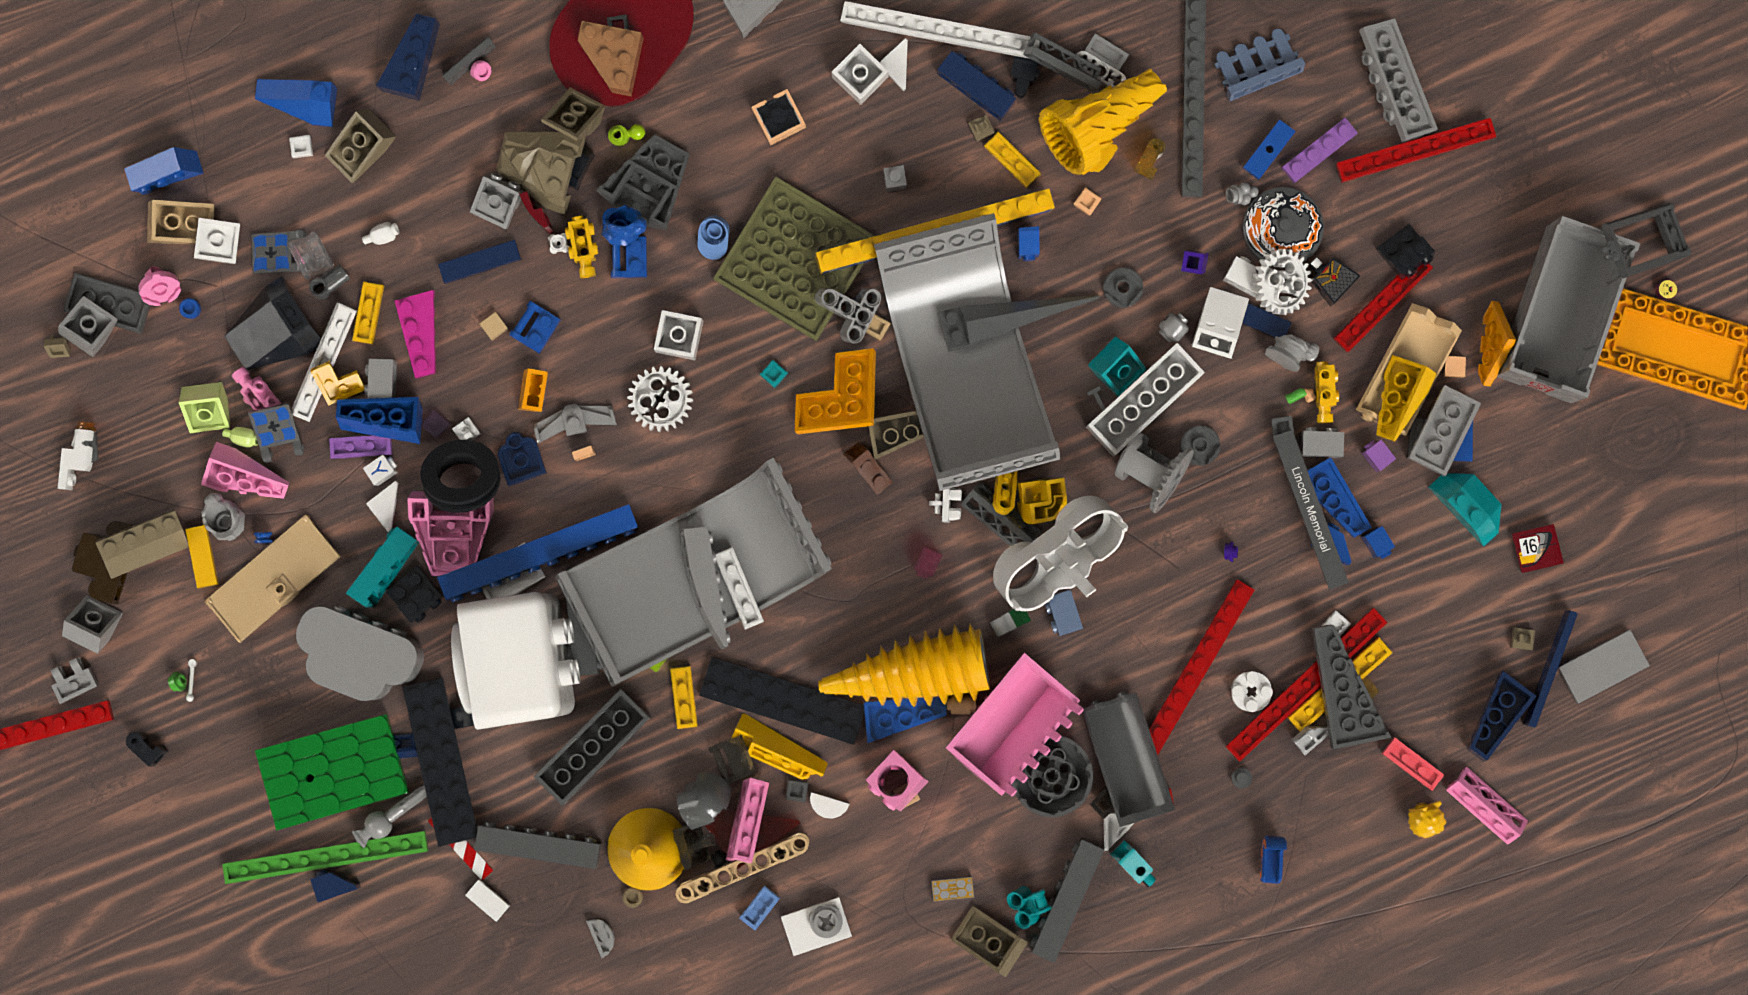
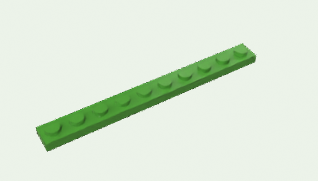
M426 831L384 837L382 839L368 840L365 848L358 842L229 862L222 864L225 884L427 852L429 849Z

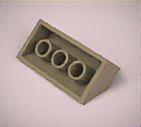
M175 510L168 511L95 541L111 579L189 547Z

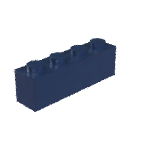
M951 51L937 69V75L1001 122L1015 104V94L1008 88H1001L998 85L999 82L992 76H985L982 73L983 70L976 64H969L963 54Z

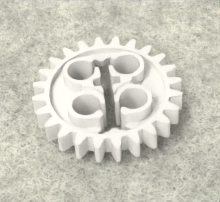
M1290 249L1272 250L1271 254H1265V259L1259 260L1261 266H1255L1258 274H1253V277L1257 278V281L1253 282L1252 285H1256L1257 288L1253 293L1259 294L1256 301H1262L1260 306L1266 307V311L1272 312V314L1286 315L1287 313H1293V309H1300L1299 304H1305L1303 297H1309L1306 290L1312 289L1308 286V282H1311L1312 279L1308 278L1307 275L1311 271H1306L1309 264L1302 263L1304 257H1298V252H1292ZM1272 265H1273L1274 267H1285V266H1286V268H1285V271H1278V270H1276V269H1271V268H1269V266H1272ZM1280 293H1288V294H1293V296H1296V297H1295V298H1291V297H1288V296H1280V298H1279V294H1280Z
M660 366L659 372L652 367V373L650 374L647 370H644V377L639 374L637 375L640 380L639 382L632 381L636 386L635 389L629 388L633 395L628 396L627 399L632 400L633 403L629 404L628 407L635 409L631 412V415L638 414L635 421L640 422L643 420L642 427L650 424V431L655 426H657L658 432H661L662 427L669 431V425L676 429L675 422L678 421L683 424L681 417L688 418L689 416L685 411L692 410L688 403L693 402V399L688 398V396L693 392L686 390L690 384H683L684 376L678 379V371L672 375L670 367L666 372H664L662 366ZM668 376L671 383H679L672 386L671 389L672 391H678L680 397L676 401H671L669 399L670 392L666 391L663 396L665 402H659L656 409L659 411L662 408H667L669 414L666 418H660L655 413L653 422L650 416H642V414L650 412V409L642 407L641 402L645 397H649L652 400L651 406L654 408L658 402L656 397H661L665 389L662 387L660 390H653L652 384L654 381L660 380L665 386L667 385L666 377Z

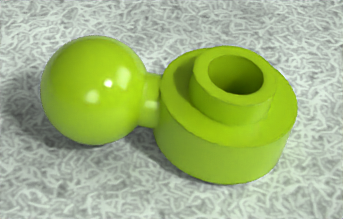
M640 124L632 125L629 130L621 125H616L609 130L608 138L612 144L624 146L629 141V138L634 140L642 139L645 135V129ZM617 132L621 133L619 138H615Z

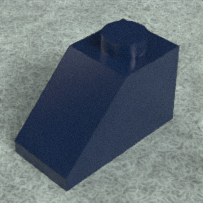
M327 869L315 873L316 877L310 879L318 903L361 888L360 883L336 871L328 873Z

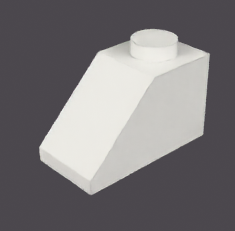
M1236 256L1223 281L1257 298L1259 294L1253 293L1257 286L1252 285L1253 282L1257 281V278L1253 277V274H1257L1255 266L1250 264L1251 261L1248 258Z

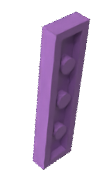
M1344 118L1285 164L1282 170L1293 183H1296L1357 135V131Z

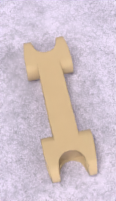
M796 833L754 852L752 863H746L749 867L746 873L739 872L738 864L742 863V861L735 860L687 880L676 890V898L681 903L692 902L736 881L801 855L808 849L809 838L804 833ZM802 839L805 842V846L799 848L795 845L794 841ZM779 849L783 850L782 854L778 852ZM758 855H765L768 862L765 865L758 864L756 860ZM727 871L730 875L729 880H720L719 872ZM703 882H707L708 885L703 886ZM682 888L689 889L691 896L683 895Z

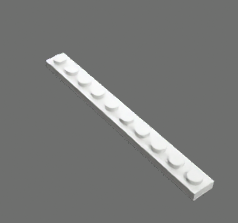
M846 1L840 20L841 23L1028 58L1023 53L1031 36ZM1036 39L1033 46L1039 48L1040 41Z

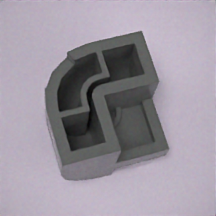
M707 772L698 773L696 781L687 784L684 792L677 794L678 810L689 828L693 830L714 822V817L722 809H727L732 788L721 776Z

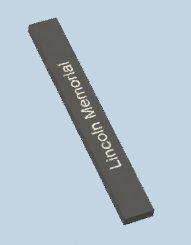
M1290 430L1273 436L1272 438L1328 589L1331 590L1348 584L1349 581L1293 431Z

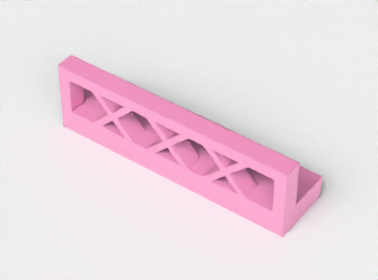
M1467 766L1462 769L1459 777L1448 785L1446 789L1448 793L1507 845L1521 836L1528 820ZM1465 776L1471 780L1472 785L1464 779ZM1481 790H1483L1487 794L1488 798H1485L1482 795ZM1496 804H1499L1502 807L1503 812H1501L1497 808ZM1512 817L1520 823L1519 826L1513 822Z
M748 778L743 781L726 855L727 861L738 860L749 864L752 863L769 787L768 782L754 778Z

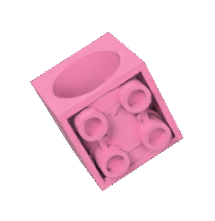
M895 750L866 779L869 783L867 787L875 795H882L884 797L882 802L893 811L895 809L902 811L929 782ZM900 768L904 769L908 775L907 789L902 794L888 796L884 790L885 776L891 770L900 771Z

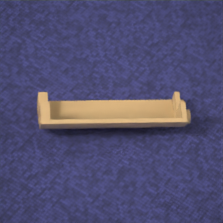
M1412 303L1356 408L1362 414L1361 418L1370 423L1374 421L1378 424L1379 411L1382 408L1383 400L1381 394L1384 392L1385 385L1383 380L1384 373L1392 355L1425 365L1434 371L1436 376L1430 387L1431 390L1462 330L1454 322L1437 317L1429 308ZM1428 394L1400 435L1406 437Z

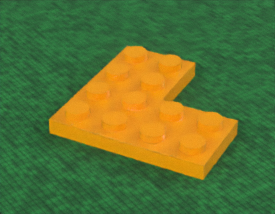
M873 348L835 353L834 390L796 394L794 431L797 434L874 426L876 351Z

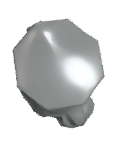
M1292 334L1281 337L1275 336V345L1269 346L1266 349L1265 355L1283 368L1297 372L1300 369L1299 363L1301 361L1308 360L1311 362L1316 359L1319 353V346L1316 343H1309Z
M210 493L204 498L205 506L201 511L205 528L218 540L231 541L236 539L244 531L245 514L236 503H232L230 500H223L221 494Z

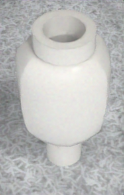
M384 222L371 229L369 235L362 237L363 243L373 242L374 244L381 245L391 242L400 233L396 223Z

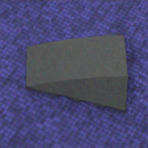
M654 135L616 173L614 172L603 185H600L596 191L614 208H619L626 204L627 207L639 211L641 217L646 220L647 227L667 230L690 154Z

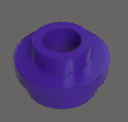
M1230 542V544L1225 543L1224 558L1230 562H1233L1234 558H1238V546H1234V542Z

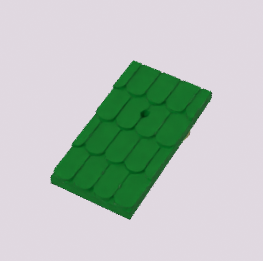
M388 714L255 750L276 831L409 793L401 760L396 751L395 738Z

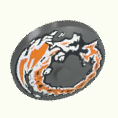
M1289 187L1273 188L1257 196L1247 208L1242 223L1245 244L1251 254L1258 260L1265 259V254H1271L1272 250L1290 249L1292 252H1298V257H1304L1303 262H1305L1318 249L1324 232L1323 218L1317 204L1307 194Z

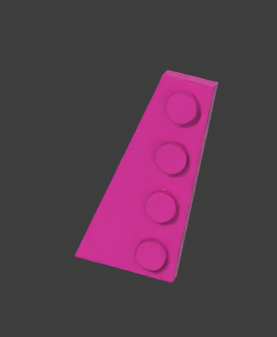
M434 290L395 300L416 379L436 373Z

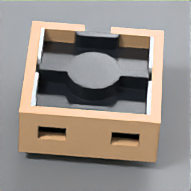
M788 89L774 95L773 100L769 102L764 100L751 107L770 146L806 128L805 122Z

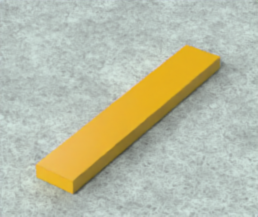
M1379 637L1376 638L1352 659L1357 674L1363 679L1390 656L1392 651ZM1321 687L1287 717L1299 732L1306 726L1311 725L1325 712Z

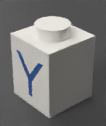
M381 455L363 468L376 486L381 485L398 473L396 462L391 456L388 458L386 455Z

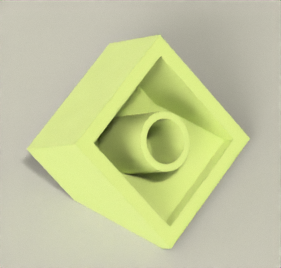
M222 382L181 388L179 405L190 433L230 428L228 399Z

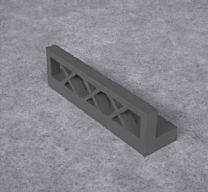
M1035 32L1032 33L1023 53L1024 56L1089 91L1099 89L1101 82L1097 78L1102 68ZM1036 39L1042 43L1044 51L1033 46ZM1057 50L1060 60L1050 55L1049 51ZM1071 58L1075 60L1077 69L1068 65L1066 60ZM1088 67L1094 70L1092 77L1083 73L1082 69Z
M981 480L960 504L1009 546L1017 543L1016 538L1032 543L1043 533L1034 524L1025 523L1016 509H1013L1007 515L997 513L993 508L994 491ZM971 497L978 502L979 507H973L968 502ZM985 512H990L994 515L995 520H989ZM1001 525H1006L1010 529V533L1003 532Z

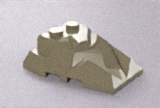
M505 132L496 171L509 181L519 183L521 185L520 189L525 190L524 192L527 191L533 199L546 209L565 215L571 197L570 194H567L575 158L581 157L586 137L576 141L561 132Z

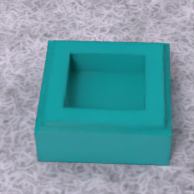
M772 360L760 373V376L776 388L787 376L788 372Z

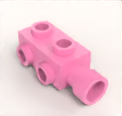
M245 367L238 369L232 374L235 382L240 383L243 387L240 393L243 395L244 402L249 404L254 410L281 404L280 400L276 398L267 383L260 376L251 379L250 373Z

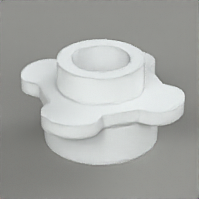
M565 233L561 235L551 234L548 237L551 246L549 250L552 254L568 252L569 246L567 245Z

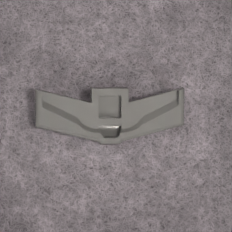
M572 404L535 423L534 431L537 443L539 444L566 430V434L569 437L586 433V425H617L613 406Z

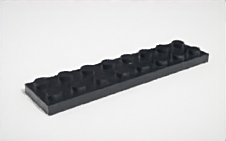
M711 657L699 695L853 745L855 744L864 715V705L831 694H824V692L820 693L818 690Z
M443 678L402 687L438 847L476 838V822Z

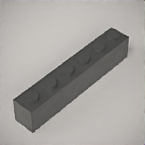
M488 821L478 826L474 849L477 851L596 869L599 865L602 843L597 842V838L585 837V840L577 839V835L565 834V837L557 836V832L545 831V834L537 833V829L525 828L523 831L517 830V826L507 824L504 827H497V823Z
M1080 838L1079 842L1075 841L1071 849L1073 856L1071 860L1066 861L1063 867L1065 874L1062 879H1058L1054 890L1057 892L1054 898L1050 897L1048 905H1051L1052 909L1047 912L1046 917H1041L1038 928H1040L1037 936L1034 935L1029 945L1032 947L1031 952L1053 963L1057 959L1104 852L1102 847Z

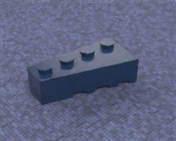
M420 14L414 16L376 84L380 91L420 101L440 27L436 18Z
M1504 671L1499 672L1467 750L1483 762L1487 761L1536 698V695Z

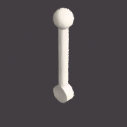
M194 659L188 661L190 676L186 700L189 702L194 699L192 695L194 667L197 665V661Z

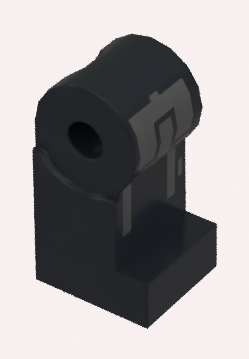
M143 732L130 733L126 738L127 747L149 767L156 766L168 752L164 746L155 747L149 742L148 736Z

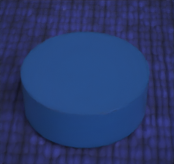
M187 298L180 303L179 311L185 318L194 319L199 316L201 305L198 301Z

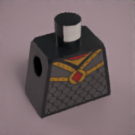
M1316 257L1309 265L1317 273L1311 282L1329 306L1334 305L1360 277L1358 273L1334 258L1327 264H1324Z

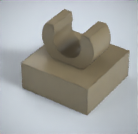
M987 114L968 123L976 142L995 134Z
M51 335L49 339H44L43 346L50 358L70 357L71 349L67 344V339L62 336L61 338H55L54 335Z
M1513 628L1510 648L1533 651L1535 630Z

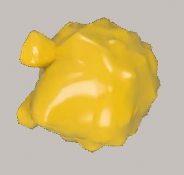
M1435 801L1430 804L1423 802L1416 804L1414 808L1408 809V824L1413 834L1418 837L1430 838L1444 831L1446 820L1444 813L1439 809L1442 804L1441 801Z

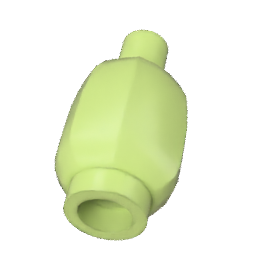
M235 427L232 430H223L222 436L230 438L236 445L243 447L258 445L253 429Z

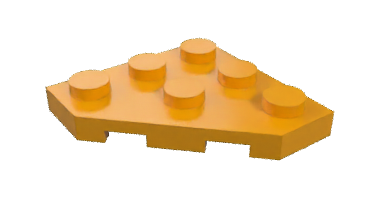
M1491 301L1483 316V324L1486 327L1485 336H1481L1480 352L1483 355L1482 364H1478V375L1484 386H1491L1494 379L1497 378L1502 364L1506 362L1507 355L1511 348L1514 347L1516 341L1504 311L1497 301Z

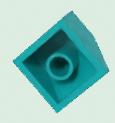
M1116 336L1088 364V367L1096 377L1117 397L1147 370L1131 347Z

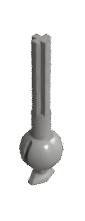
M424 784L385 813L382 811L370 813L365 819V828L352 831L356 841L365 848L369 838L382 839L391 832L393 821L427 797Z

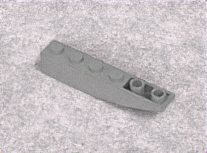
M707 526L683 529L680 535L692 593L710 633L719 648L725 649L728 647V643H730L729 631L725 630L724 623H727V617L721 607L723 594L722 591L718 590L717 583L720 582V577L714 567L716 554L711 550L710 543H713L712 533L708 531Z

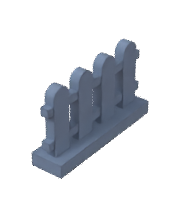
M1275 29L1272 32V40L1266 42L1263 37L1258 36L1253 41L1254 48L1248 50L1244 44H1238L1235 47V55L1229 57L1224 51L1217 54V63L1214 66L1216 70L1220 68L1225 78L1223 85L1224 87L1228 86L1226 96L1229 102L1304 71L1305 62L1302 57L1298 58L1297 51H1292L1288 40H1290L1289 34L1285 35L1281 29ZM1275 46L1281 58L1275 60L1269 48ZM1257 53L1262 65L1256 67L1251 55ZM1239 61L1244 73L1238 75L1232 63Z

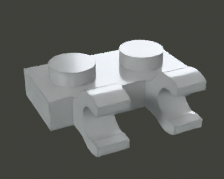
M81 657L69 661L75 674L66 678V673L62 666L50 670L56 681V684L51 686L60 704L99 686L91 667L84 669Z

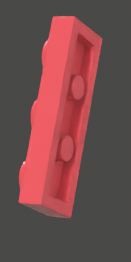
M1395 737L1392 738L1381 753L1430 791L1434 790L1444 776L1438 769Z

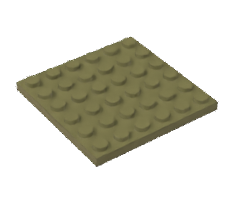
M775 177L713 280L817 342L834 313L816 303V292L819 289L827 288L845 295L864 263L820 275L815 258L816 252L874 237L875 235L778 177ZM828 293L824 295V301L827 303L830 299Z

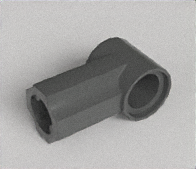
M339 264L322 277L313 279L309 284V290L317 299L324 300L330 296L331 292L349 281L350 278ZM319 285H324V291L316 293V288Z

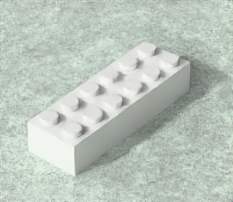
M1176 343L1086 428L1114 457L1205 372Z

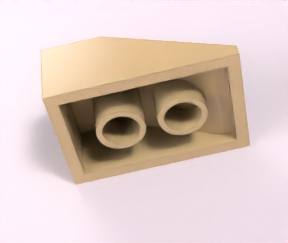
M163 200L149 201L147 243L196 244L198 219L214 220V204Z

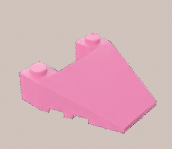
M424 491L411 492L408 497V518L416 532L417 541L420 542L422 547V553L431 576H441L477 562L494 512L493 498L484 506L473 511L453 513L433 511V504L427 499Z

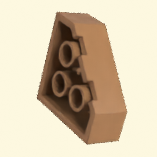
M582 21L578 37L580 46L612 93L632 97L644 39L642 33Z

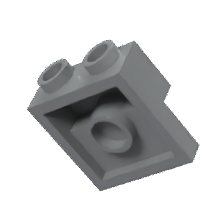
M492 172L491 175L486 174L483 176L470 213L507 229L515 210L518 209L521 197L519 194L525 190L520 189L521 185L514 181L505 182L500 174Z

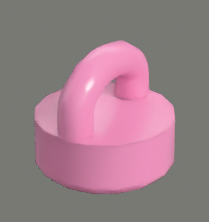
M477 60L471 66L470 75L478 81H485L491 75V66L483 60Z

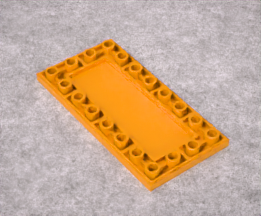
M1623 288L1597 365L1738 409L1745 410L1747 408L1748 326Z

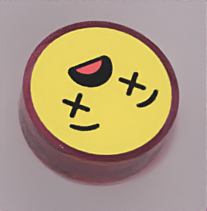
M1670 279L1663 280L1656 286V294L1662 300H1670L1678 293L1677 284Z

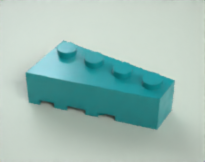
M401 527L392 528L388 532L387 540L377 548L374 557L366 564L361 574L346 592L347 595L365 607L375 608L420 543L417 541V538Z

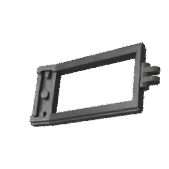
M1668 203L1602 225L1603 227L1601 228L1607 241L1605 243L1607 247L1601 249L1602 253L1609 251V255L1604 256L1605 261L1612 259V262H1615L1620 277L1626 278L1691 255V249L1687 246L1676 218L1673 204ZM1654 217L1668 255L1628 268L1613 230Z

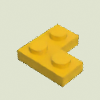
M330 361L311 368V373L328 406L336 403L337 400L346 399L365 390V384L357 370L338 378Z

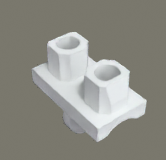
M957 488L943 490V501H941V494L935 493V501H929V506H935L934 514H940L941 506H943L942 522L950 523V521L961 519V508H951V500L961 501L962 490Z

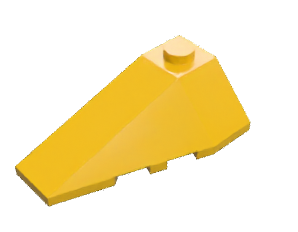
M1392 355L1384 373L1383 380L1385 385L1384 392L1381 394L1383 400L1382 408L1379 411L1377 436L1394 442L1397 440L1428 394L1436 376L1434 371L1425 365Z

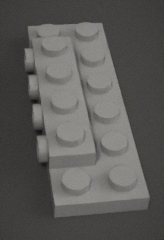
M1391 19L1361 28L1359 32L1366 47L1362 51V63L1368 66L1370 72L1369 81L1376 87V99L1383 105L1384 119L1389 122L1390 126L1396 125L1402 142L1437 131L1438 128L1396 20Z

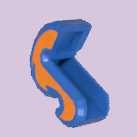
M1266 835L1262 840L1261 868L1259 872L1262 883L1279 884L1282 881L1283 850H1287V841L1283 836Z

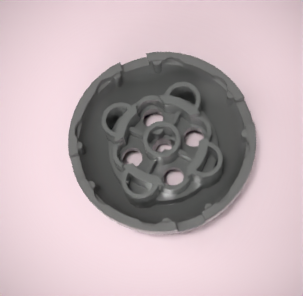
M1062 736L1058 742L1051 738L1046 741L1044 745L1050 749L1046 756L1038 751L1033 757L1039 762L1036 769L1028 765L1023 769L1022 772L1028 776L1024 783L1017 778L1012 783V786L1017 790L1015 795L1021 804L1031 812L1044 817L1064 816L1079 808L1088 797L1093 783L1092 765L1087 754L1076 742ZM1042 758H1047L1049 761L1046 767L1040 765ZM1062 764L1068 766L1066 773H1062L1059 770ZM1050 771H1053L1055 774L1054 778L1049 779L1047 777V774ZM1039 777L1042 779L1041 786L1034 784L1035 778ZM1055 784L1062 786V790L1058 793L1053 790Z

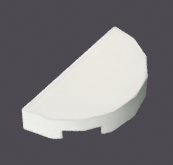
M811 792L810 802L812 808L818 815L824 818L833 819L839 817L846 812L850 805L849 803Z

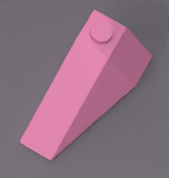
M216 442L209 457L201 485L221 492L237 490L240 494L255 492L259 496L284 499L289 482L236 448Z

